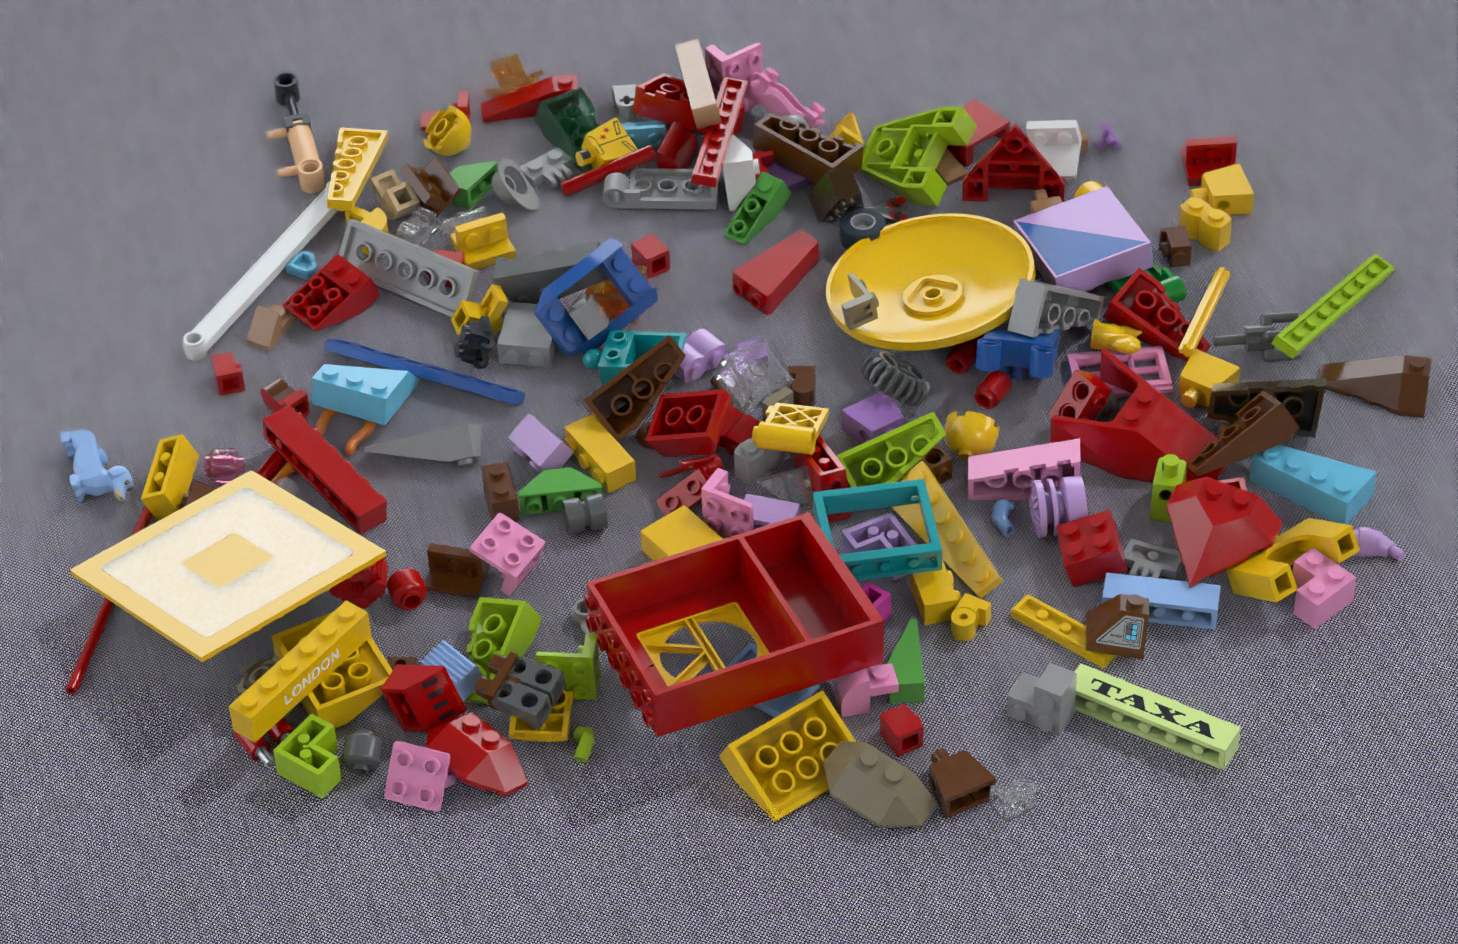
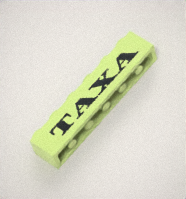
M1080 664L1075 671L1077 673L1075 710L1221 770L1225 769L1239 747L1241 727L1231 722L1221 720L1203 711L1196 710L1176 700H1171L1084 664Z

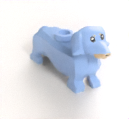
M86 429L60 432L61 441L65 445L69 460L74 459L73 469L76 474L70 475L69 478L72 489L76 492L75 495L78 503L84 499L85 495L100 496L108 491H113L119 501L125 500L126 492L133 488V478L130 472L123 466H115L109 470L104 469L103 465L108 464L104 448L99 449L95 434Z

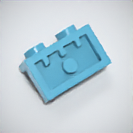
M662 121L621 123L637 149L651 145L652 148L660 147L667 134L666 123Z

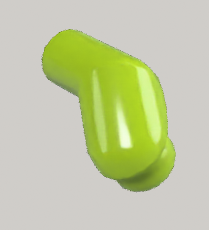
M580 725L575 728L573 735L574 739L579 742L573 758L578 762L587 763L594 747V730L589 726L583 727Z

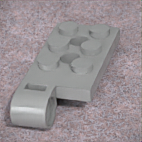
M632 168L630 183L629 179L622 173H611L606 176L602 199L611 208L717 209L719 181L716 188L692 184L691 179L694 169Z

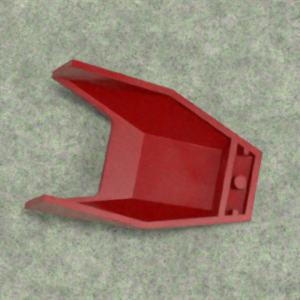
M1105 348L1101 351L1100 380L1132 393L1115 419L1111 422H1099L1053 415L1051 418L1050 443L1080 438L1081 461L1124 479L1150 483L1154 481L1159 458L1173 454L1179 460H1184L1188 464L1206 444L1219 439ZM1226 466L1198 477L1186 468V482L1203 477L1217 480Z

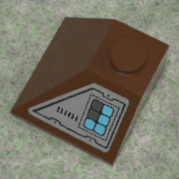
M1119 594L1086 613L1085 650L1143 659L1149 620V598L1135 594Z

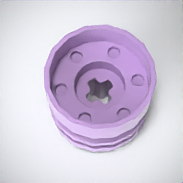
M1081 476L1061 477L1059 490H1056L1052 479H1046L1045 492L1041 480H1032L1029 499L1030 514L1038 538L1047 536V526H1049L1051 536L1055 537L1058 535L1056 526L1059 523H1067L1088 516L1085 487Z

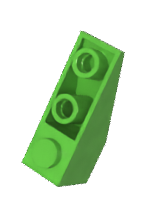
M762 171L756 184L750 190L723 235L742 245L750 242L780 214L792 193L784 181Z

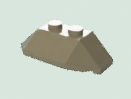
M841 741L823 763L830 796L879 828H903L910 826L912 828H921L938 807L936 800L915 773L867 742Z

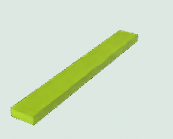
M1374 253L1275 336L1271 344L1294 359L1393 274L1395 267Z

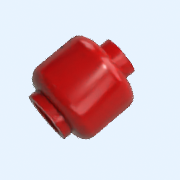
M402 568L394 572L387 580V589L392 602L399 609H416L426 599V586L421 574L415 569Z

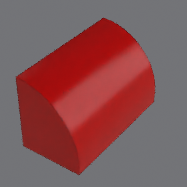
M673 122L657 151L658 168L688 169L698 151V143L694 134L687 127Z

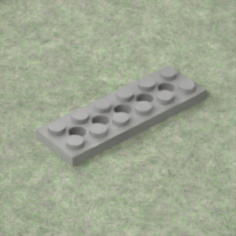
M348 219L339 255L371 277L375 285L450 317L454 315L462 300L471 302L479 275L478 270L358 220ZM364 245L367 246L369 250V255L367 259H365L362 255V248ZM385 254H387L390 259V263L387 268L384 266L382 262L383 256ZM405 263H408L411 269L409 276H406L403 272ZM427 271L431 275V283L429 285L424 281V275ZM448 280L452 283L453 287L450 294L445 290V283Z

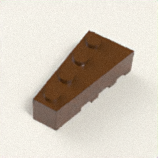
M769 113L754 124L753 149L757 151L772 150L774 153L773 160L816 184L826 172L849 164L853 174L862 169L863 144L856 142L853 146L845 143L842 137L835 135L833 138L821 135V130L813 127L801 128L799 127L800 123Z

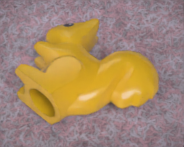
M1094 319L1090 348L1098 350L1105 348L1107 351L1113 350L1129 355L1135 354L1141 348V343L1137 336L1142 331L1128 326H1119L1114 323H1100L1098 319Z

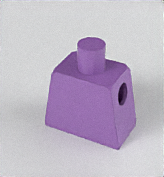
M882 391L842 410V430L861 444L904 425L903 415L891 397L884 395Z

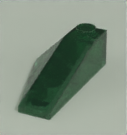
M580 87L540 102L534 121L546 139L573 158V164L582 173L594 169L591 163L582 167L579 166L575 157L576 152L582 151L581 147L585 135L599 127L595 118L596 111L594 105L584 90Z

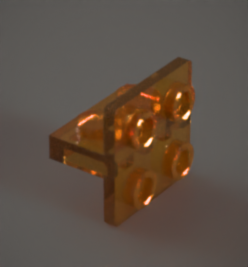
M518 53L496 58L490 61L492 65L491 71L499 84L484 90V94H493L494 97L503 94L507 95L517 91V88L521 86H528L538 82L537 77L543 75L544 72L541 69L525 73Z

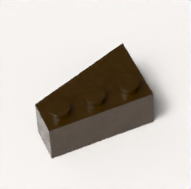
M850 164L826 172L808 194L819 223L826 220L828 223L838 221L848 211L864 207L862 194Z

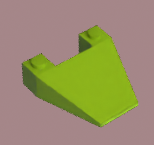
M940 107L877 125L873 128L864 146L862 169L860 171L917 206H938L947 185L935 170L948 145H968L977 124L963 107Z

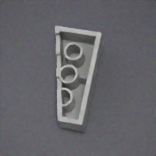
M1020 278L1015 291V300L1007 330L1036 337L1040 333L1050 334L1058 329L1068 330L1072 326L1081 327L1093 324L1094 319H1100L1105 297Z

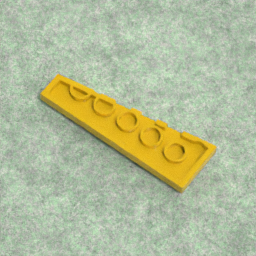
M340 127L327 196L328 208L337 209L338 211L353 210L388 141V131Z

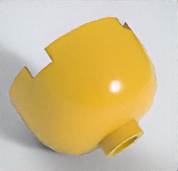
M451 105L447 106L449 108L447 111L441 109L433 116L425 130L428 133L427 140L423 139L426 148L446 157L454 156L464 151L471 142L472 126L467 116Z
M958 411L947 416L944 428L946 437L944 439L948 448L958 455L959 459L968 461L969 456L988 454L994 449L1000 430L999 425L997 427L994 426L995 420L984 414L966 411L965 416H957Z

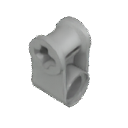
M636 84L612 86L613 107L615 108L616 118L620 123L639 121V115L632 113Z

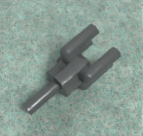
M1297 311L1264 313L1260 316V325L1245 326L1243 334L1213 336V346L1244 345L1246 352L1262 350L1263 359L1268 362L1301 359V353L1292 359L1281 350H1274V345L1271 344L1275 336L1283 331L1273 329L1272 323L1293 322L1298 318Z

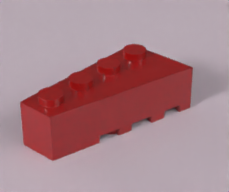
M662 73L636 86L633 114L669 124L676 122L688 129L706 133L707 127L697 129L684 81ZM744 105L741 106L733 132L735 136L741 133L745 110Z

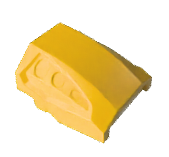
M565 690L562 692L555 706H551L552 711L540 731L530 727L529 722L511 715L509 738L539 742L567 741L574 692H566Z

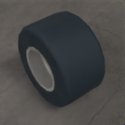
M856 208L848 211L842 216L840 221L841 245L848 250L861 239L869 238L870 241L879 238L880 231L886 226L884 216L870 208Z

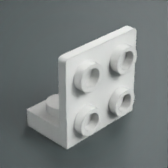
M1077 120L1027 121L1026 131L1033 145L1062 179H1075L1082 141Z

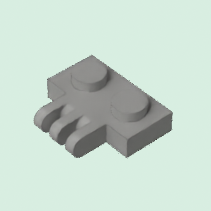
M559 147L520 166L525 178L532 187L544 182L551 189H554L558 184L561 185L562 182L566 181V179L574 177L569 169L573 167V158Z
M1130 539L1124 551L1126 565L1132 568L1129 575L1138 576L1140 574L1142 577L1160 579L1161 577L1175 580L1182 566L1179 551Z

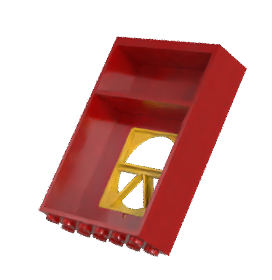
M810 512L586 582L587 595H584L585 606L588 610V616L585 617L586 626L590 633L598 634L596 635L599 649L602 652H606L611 669L617 670L619 673V680L623 689L628 688L634 707L640 708L644 724L647 728H652L656 737L664 736L884 662V620ZM721 622L745 630L756 642V658L725 667L698 624ZM687 628L697 645L670 644L665 642L674 633ZM662 652L699 655L676 678L663 668L660 661V653ZM708 664L714 671L694 678Z

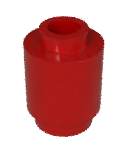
M991 371L976 388L974 395L976 403L984 409L996 407L1012 389L1010 377L1002 371Z

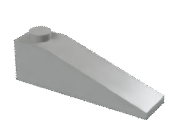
M466 424L364 446V450L371 453L445 462L456 461L457 466L471 464L474 457L481 456V425Z

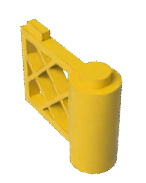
M776 403L774 406L769 405L766 411V421H761L758 426H754L752 441L756 443L758 449L812 455L816 439L829 417V409Z

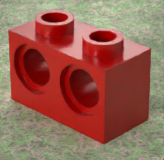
M1075 370L1050 411L1049 416L1057 415L1094 421L1100 410L1106 405L1112 389L1092 372Z

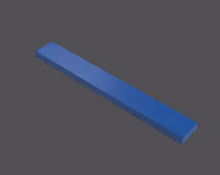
M339 338L329 339L325 342L324 350L393 370L409 371L417 377L507 403L517 404L524 402L526 393L523 391Z

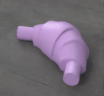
M1366 526L1354 529L1360 551L1351 557H1387L1390 555L1398 561L1404 558L1405 551L1398 548L1396 543L1385 536L1382 531Z

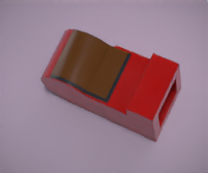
M277 378L260 390L264 403L274 412L290 405L292 408H298L304 417L310 414L307 393L301 389L298 391L294 390L281 378Z

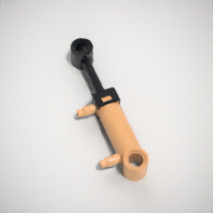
M282 72L274 77L276 101L280 105L287 106L289 116L283 117L285 128L269 131L266 135L267 139L287 137L295 166L277 170V176L280 178L298 175L302 191L316 193L325 187L323 165L319 159L312 134L311 122L308 112L301 114L298 112L296 103L300 100V90L297 75L293 72Z

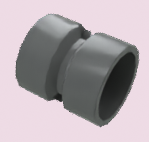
M601 493L585 495L582 502L579 498L562 500L563 516L568 535L585 531L586 526L592 531L608 527L605 504Z

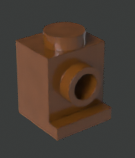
M1186 226L1160 228L1159 251H1162L1163 257H1167L1169 266L1190 265L1192 245Z

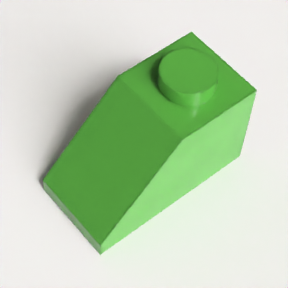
M489 161L456 167L450 175L460 186L461 192L452 203L466 209H470L493 188L491 177L498 171L497 162Z

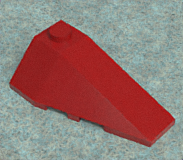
M576 74L552 76L480 103L483 122L580 112Z
M1138 268L1110 301L1103 318L1111 324L1128 326L1142 331L1137 336V339L1152 346H1162L1164 352L1188 362L1190 357H1185L1183 353H1179V346L1191 322L1187 321L1180 312L1181 308L1176 301L1173 303L1166 295L1164 286L1144 270ZM1202 335L1196 349L1206 353L1211 346Z

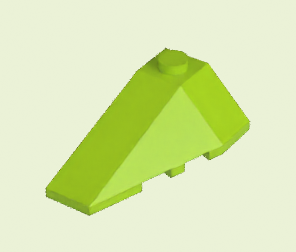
M933 411L836 455V457L846 468L848 488L897 482L945 438L946 433Z
M480 597L469 623V631L472 633L471 644H467L466 652L469 655V660L478 667L484 677L493 680L496 674L488 670V664L493 654L507 657L511 651L518 654V657H522L532 644L542 617L526 601ZM476 691L464 700V702L488 704L486 699L476 694Z

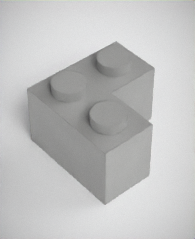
M1052 663L1049 664L1040 679L1023 673L1007 695V715L1018 721L1038 727L1043 731L1060 736L1075 714L1077 673Z

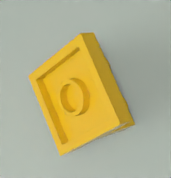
M503 212L455 226V233L450 234V241L456 252H464L466 266L475 270L494 265L496 258L506 257V260L516 258V251L508 238L507 220Z

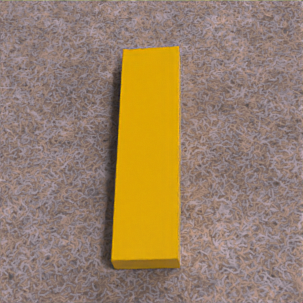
M1029 594L1011 609L1010 617L1103 669L1117 656L1086 651V626Z

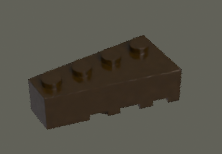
M1326 378L1213 384L1207 418L1235 423L1238 419L1236 413L1258 394L1265 391L1283 404L1300 427L1294 432L1295 435L1315 438L1326 388Z

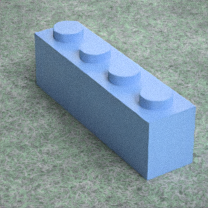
M1106 573L1102 604L1119 594H1135L1149 598L1148 622L1216 630L1221 585L1199 583L1189 588L1187 581Z

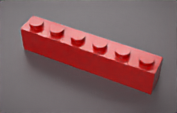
M288 405L263 419V435L265 440L359 535L387 520L386 507L388 504L384 495L377 493L371 487L367 478L361 477L354 470L351 462L345 461L338 454L337 449L332 444L329 445L322 438L321 433L316 428L313 429L306 422L305 417L300 412L297 413Z

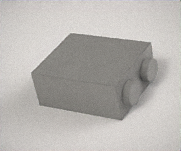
M509 302L497 343L499 364L551 368L557 343L534 315L537 304Z

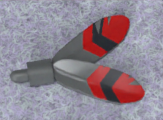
M894 197L875 207H863L880 212L886 221L892 223L910 219L907 214L896 211L906 204L907 199L905 197Z

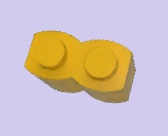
M1195 197L1189 198L1180 205L1179 226H1186L1190 239L1199 240L1204 247L1218 252L1230 243L1232 218L1227 213L1211 208L1207 202Z

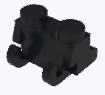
M481 316L479 322H468V325H462V341L456 342L454 347L456 358L471 363L478 369H484L489 361L488 353L495 346V339L488 316Z

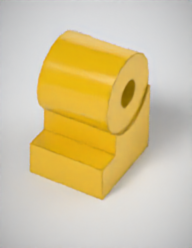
M965 593L951 614L952 636L959 641L973 639L976 635V627L979 624L986 627L991 621V603Z

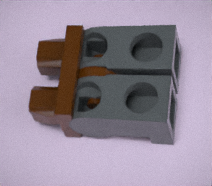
M511 651L507 657L493 654L488 664V670L496 674L493 680L483 676L480 677L475 684L476 694L487 700L489 708L529 722L530 727L540 731L552 711L551 706H555L566 687L563 671L524 657H518V654Z

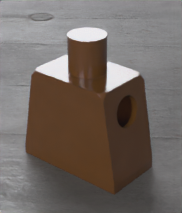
M940 748L932 753L930 759L933 763L929 766V786L945 819L995 798L996 778L968 751H960L950 756L944 748Z

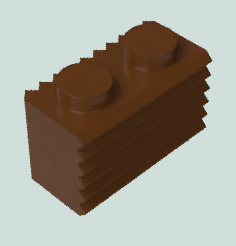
M501 462L484 465L481 468L483 488L491 520L498 513H502L518 523L520 521L518 498L509 463Z

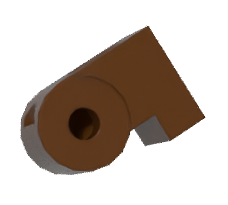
M815 365L788 366L789 389L793 391V404L812 407L816 401Z

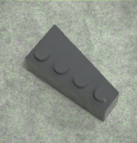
M599 241L566 246V250L561 251L547 249L538 255L529 256L528 253L517 255L515 259L506 260V257L496 258L493 280L497 285L501 286L504 294L511 302L537 304L542 294L541 290L602 244ZM598 265L557 298H563L606 281L609 278Z

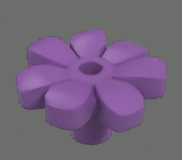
M1101 123L1099 127L1102 131V137L1095 141L1098 148L1101 150L1109 144L1116 151L1121 149L1123 144L1113 133L1112 127L1109 124Z

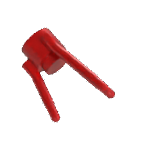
M712 453L705 457L680 462L681 467L658 474V477L664 478L690 470L696 471L698 468L712 476L717 468L723 469V464L719 456Z

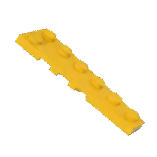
M921 461L897 482L925 480L942 547V559L982 598L1000 585L1003 580L929 467ZM919 503L893 506L892 508L928 544L929 540Z

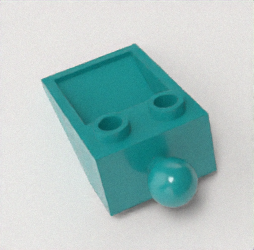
M610 330L603 352L597 349H590L584 354L583 362L588 369L599 370L603 386L668 335L672 337L682 351L688 336L687 333Z

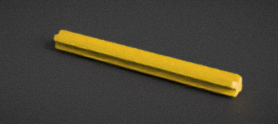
M1219 267L1218 271L1215 272L1179 346V353H1183L1185 357H1190L1194 353L1230 278V271L1225 270V267Z

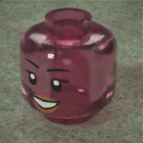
M235 448L211 449L209 456H204L205 477H210L211 482L215 484L231 482L239 477V473H244V457H238V452Z

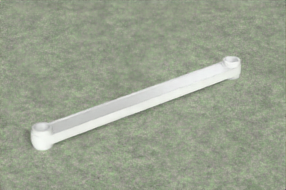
M330 182L327 183L326 188L197 326L191 332L184 335L183 350L188 359L193 361L203 359L214 343L338 211L337 209L327 207Z

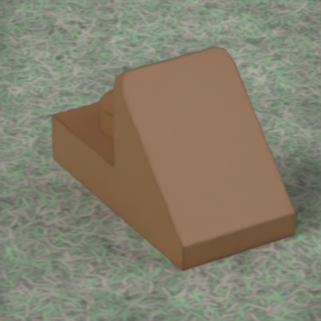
M275 304L271 308L258 305L248 333L247 344L270 351L297 320V317Z

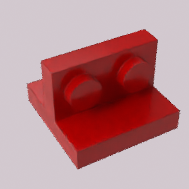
M1236 136L1185 140V146H1181L1180 155L1188 186H1200L1202 175L1206 172L1236 164Z

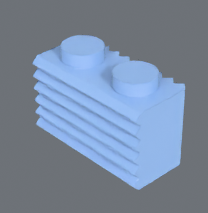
M441 640L440 644H437L436 648H432V652H428V656H424V659L419 662V665L445 666L462 701L475 691V684L483 676L475 664L444 640Z

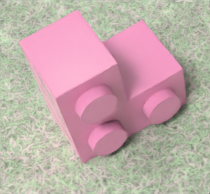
M1314 547L1294 561L1293 576L1298 588L1296 590L1294 615L1312 628H1318L1354 600L1356 576Z

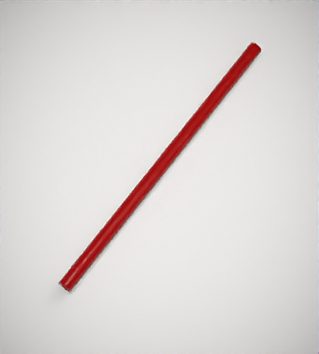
M146 506L142 510L132 535L147 528L153 514ZM107 598L102 603L66 687L68 694L75 695L114 607V603Z

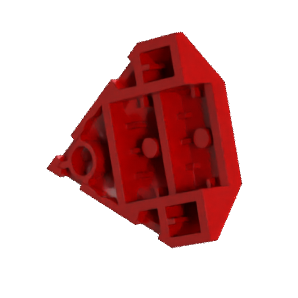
M1016 123L971 169L962 182V201L988 202V188L1045 189L1048 198L1060 196L1062 202H1064L1065 182Z
M1209 477L1176 485L1166 505L1168 517L1170 516L1172 521L1173 534L1180 558L1187 572L1189 588L1199 584V580L1209 575L1213 577L1249 559L1250 554L1260 549L1266 550L1272 547L1283 524L1260 495Z

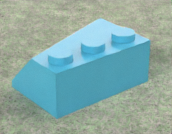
M324 364L312 378V404L386 425L419 384V379L409 371Z

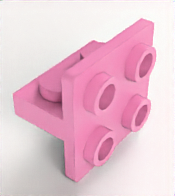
M401 741L394 742L384 798L435 812L440 811L445 788L454 785L456 782V776L448 770L450 754Z

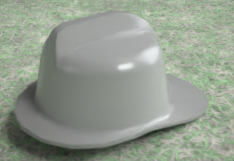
M503 158L499 162L498 171L491 177V183L497 196L508 204L519 203L529 210L539 208V198L520 167L511 159Z

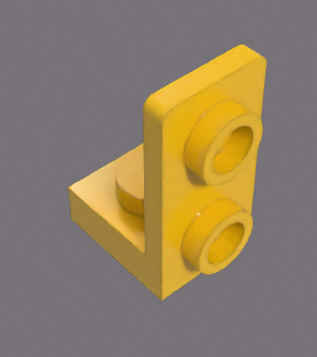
M851 112L834 127L835 131L828 136L830 138H833L835 135L842 137L845 143L853 146L856 142L864 145L856 117Z

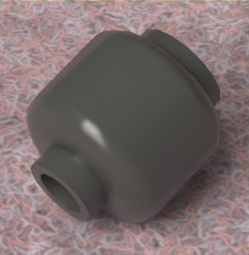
M355 730L353 734L345 738L343 764L353 774L360 776L367 775L370 771L376 770L380 766L381 740L370 730Z

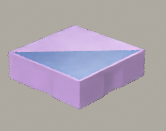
M1107 186L1013 221L1014 230L1029 245L1035 268L1040 272L1043 282L1046 284L1087 292L1103 283L1130 276L1138 268L1146 270L1154 267L1151 242Z

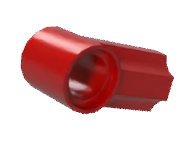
M985 334L956 344L946 358V366L951 369L952 373L961 375L969 370L976 360L978 340L982 339Z

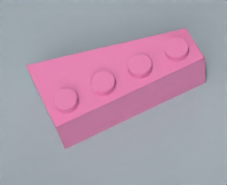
M1080 438L969 456L968 500H1029L1032 480H1041L1045 492L1046 479H1052L1056 490H1059L1061 477L1080 476Z

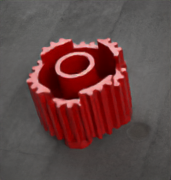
M384 557L375 564L354 574L351 578L345 579L330 588L331 595L341 598V601L352 602V604L361 609L368 608L370 603H373V600L378 601V598L381 599L382 595L385 594L388 576L387 560Z

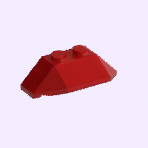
M470 712L455 717L428 730L426 748L449 753L450 762L448 770L463 783L483 790L497 791V795L503 797L527 786V778L511 742L475 713Z

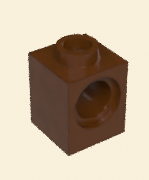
M937 444L919 462L923 461L929 467L938 483L942 484L952 478V457Z

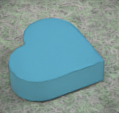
M308 251L300 252L285 266L286 273L304 280H310L318 272L315 256Z

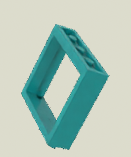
M924 479L813 492L815 521L833 547L827 514L918 503L920 505L929 543L839 554L856 581L942 570V547ZM933 557L934 560L927 561V558Z

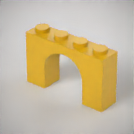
M1307 518L1279 535L1272 547L1266 550L1260 549L1250 554L1249 559L1226 570L1233 593L1276 603L1298 590L1290 565H1293L1295 560L1313 547L1335 563H1341L1360 551L1353 526Z

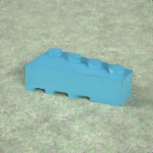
M1277 445L1252 456L1249 481L1333 522L1348 524L1374 496L1377 472Z

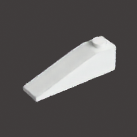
M735 135L732 136L723 165L729 211H734L756 184L755 174H760L758 159H753L752 150Z

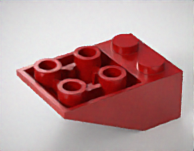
M337 254L282 304V307L317 332L363 313L380 295L371 277Z

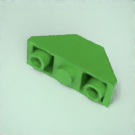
M572 467L543 470L519 491L521 515L563 511L562 500L579 498L582 502L585 495L602 494L601 483Z

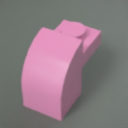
M892 663L865 668L838 677L835 681V698L841 717L870 713V697L899 692V683Z

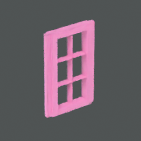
M1162 346L1141 347L1137 353L1131 355L1108 350L1122 363H1128L1129 368L1138 375L1159 374L1160 380H1149L1147 382L1162 394L1173 393L1172 380ZM1101 351L1073 353L1066 356L1070 377L1075 370H1079V367L1101 366ZM1155 360L1156 366L1135 368L1134 362ZM1100 371L1092 372L1100 379ZM1105 382L1117 398L1130 397L1132 393Z

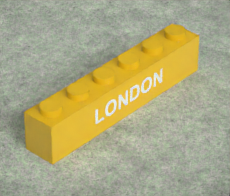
M348 601L340 605L229 705L233 730L254 743L258 741L371 637L368 612Z

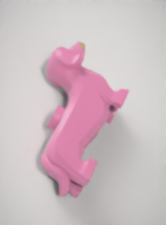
M771 67L767 68L764 73L761 72L758 75V79L748 85L742 103L745 106L744 113L753 110L757 104H761L772 114L778 116L793 114L802 116L809 128L825 123L824 120L819 118L826 109L817 102L812 104V110L802 106L788 88L780 83H776L779 74Z

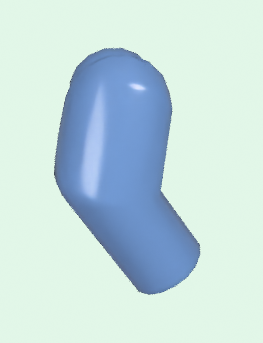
M1000 499L994 504L991 521L1005 537H1008L1015 531V527L1007 519V516L1011 515L1009 510H1014V505L1011 501Z

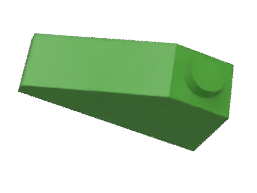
M917 618L909 621L887 664L892 663L899 683V692L889 694L890 704L924 702V675Z

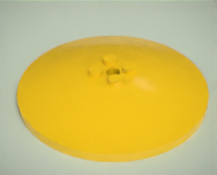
M956 213L914 217L885 226L880 231V237L873 241H870L869 238L861 239L851 246L838 259L828 276L826 283L827 304L835 323L849 336L868 345L901 351H921L948 347L979 337L998 327L1011 317L1015 291L1020 278L1031 281L1035 280L1034 259L1031 249L1024 238L1009 226L998 221L977 215ZM850 273H853L859 280L862 279L866 284L867 290L870 293L874 292L879 302V307H877L878 319L853 330H849L846 326L841 304L855 299L851 294L847 276Z

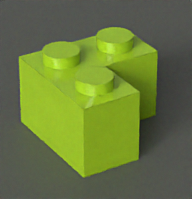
M311 713L273 750L277 774L323 799L342 780L338 756L333 754L338 750L334 725Z

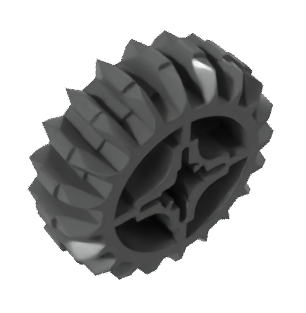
M874 349L865 357L864 363L861 366V372L864 378L874 385L876 389L882 391L884 395H888L907 406H918L928 396L931 388L930 381L921 371L908 363V361L900 358V356H896L886 350Z

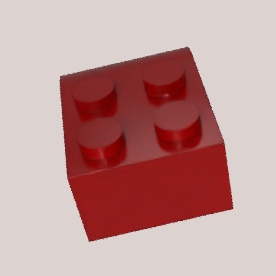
M725 389L661 394L645 441L663 457L714 453L717 450L728 416L732 397Z

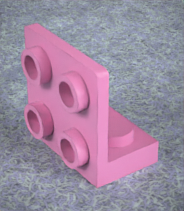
M759 42L729 56L713 44L705 48V63L713 92L718 95L723 77L747 80L748 85L758 79V75L763 72L762 45Z
M717 468L701 488L703 522L716 533L726 537L754 530L753 504L729 495L728 471Z
M498 513L471 545L470 552L503 573L501 578L504 579L501 591L511 596L539 562L546 541L504 514Z

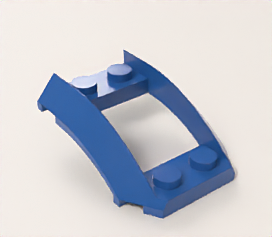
M611 237L566 273L541 290L542 294L539 303L536 305L534 315L566 356L585 354L590 349H597L606 342L610 330H622L658 301L657 287L651 288L621 248L624 244ZM599 265L629 304V307L610 321L608 327L588 340L557 297Z

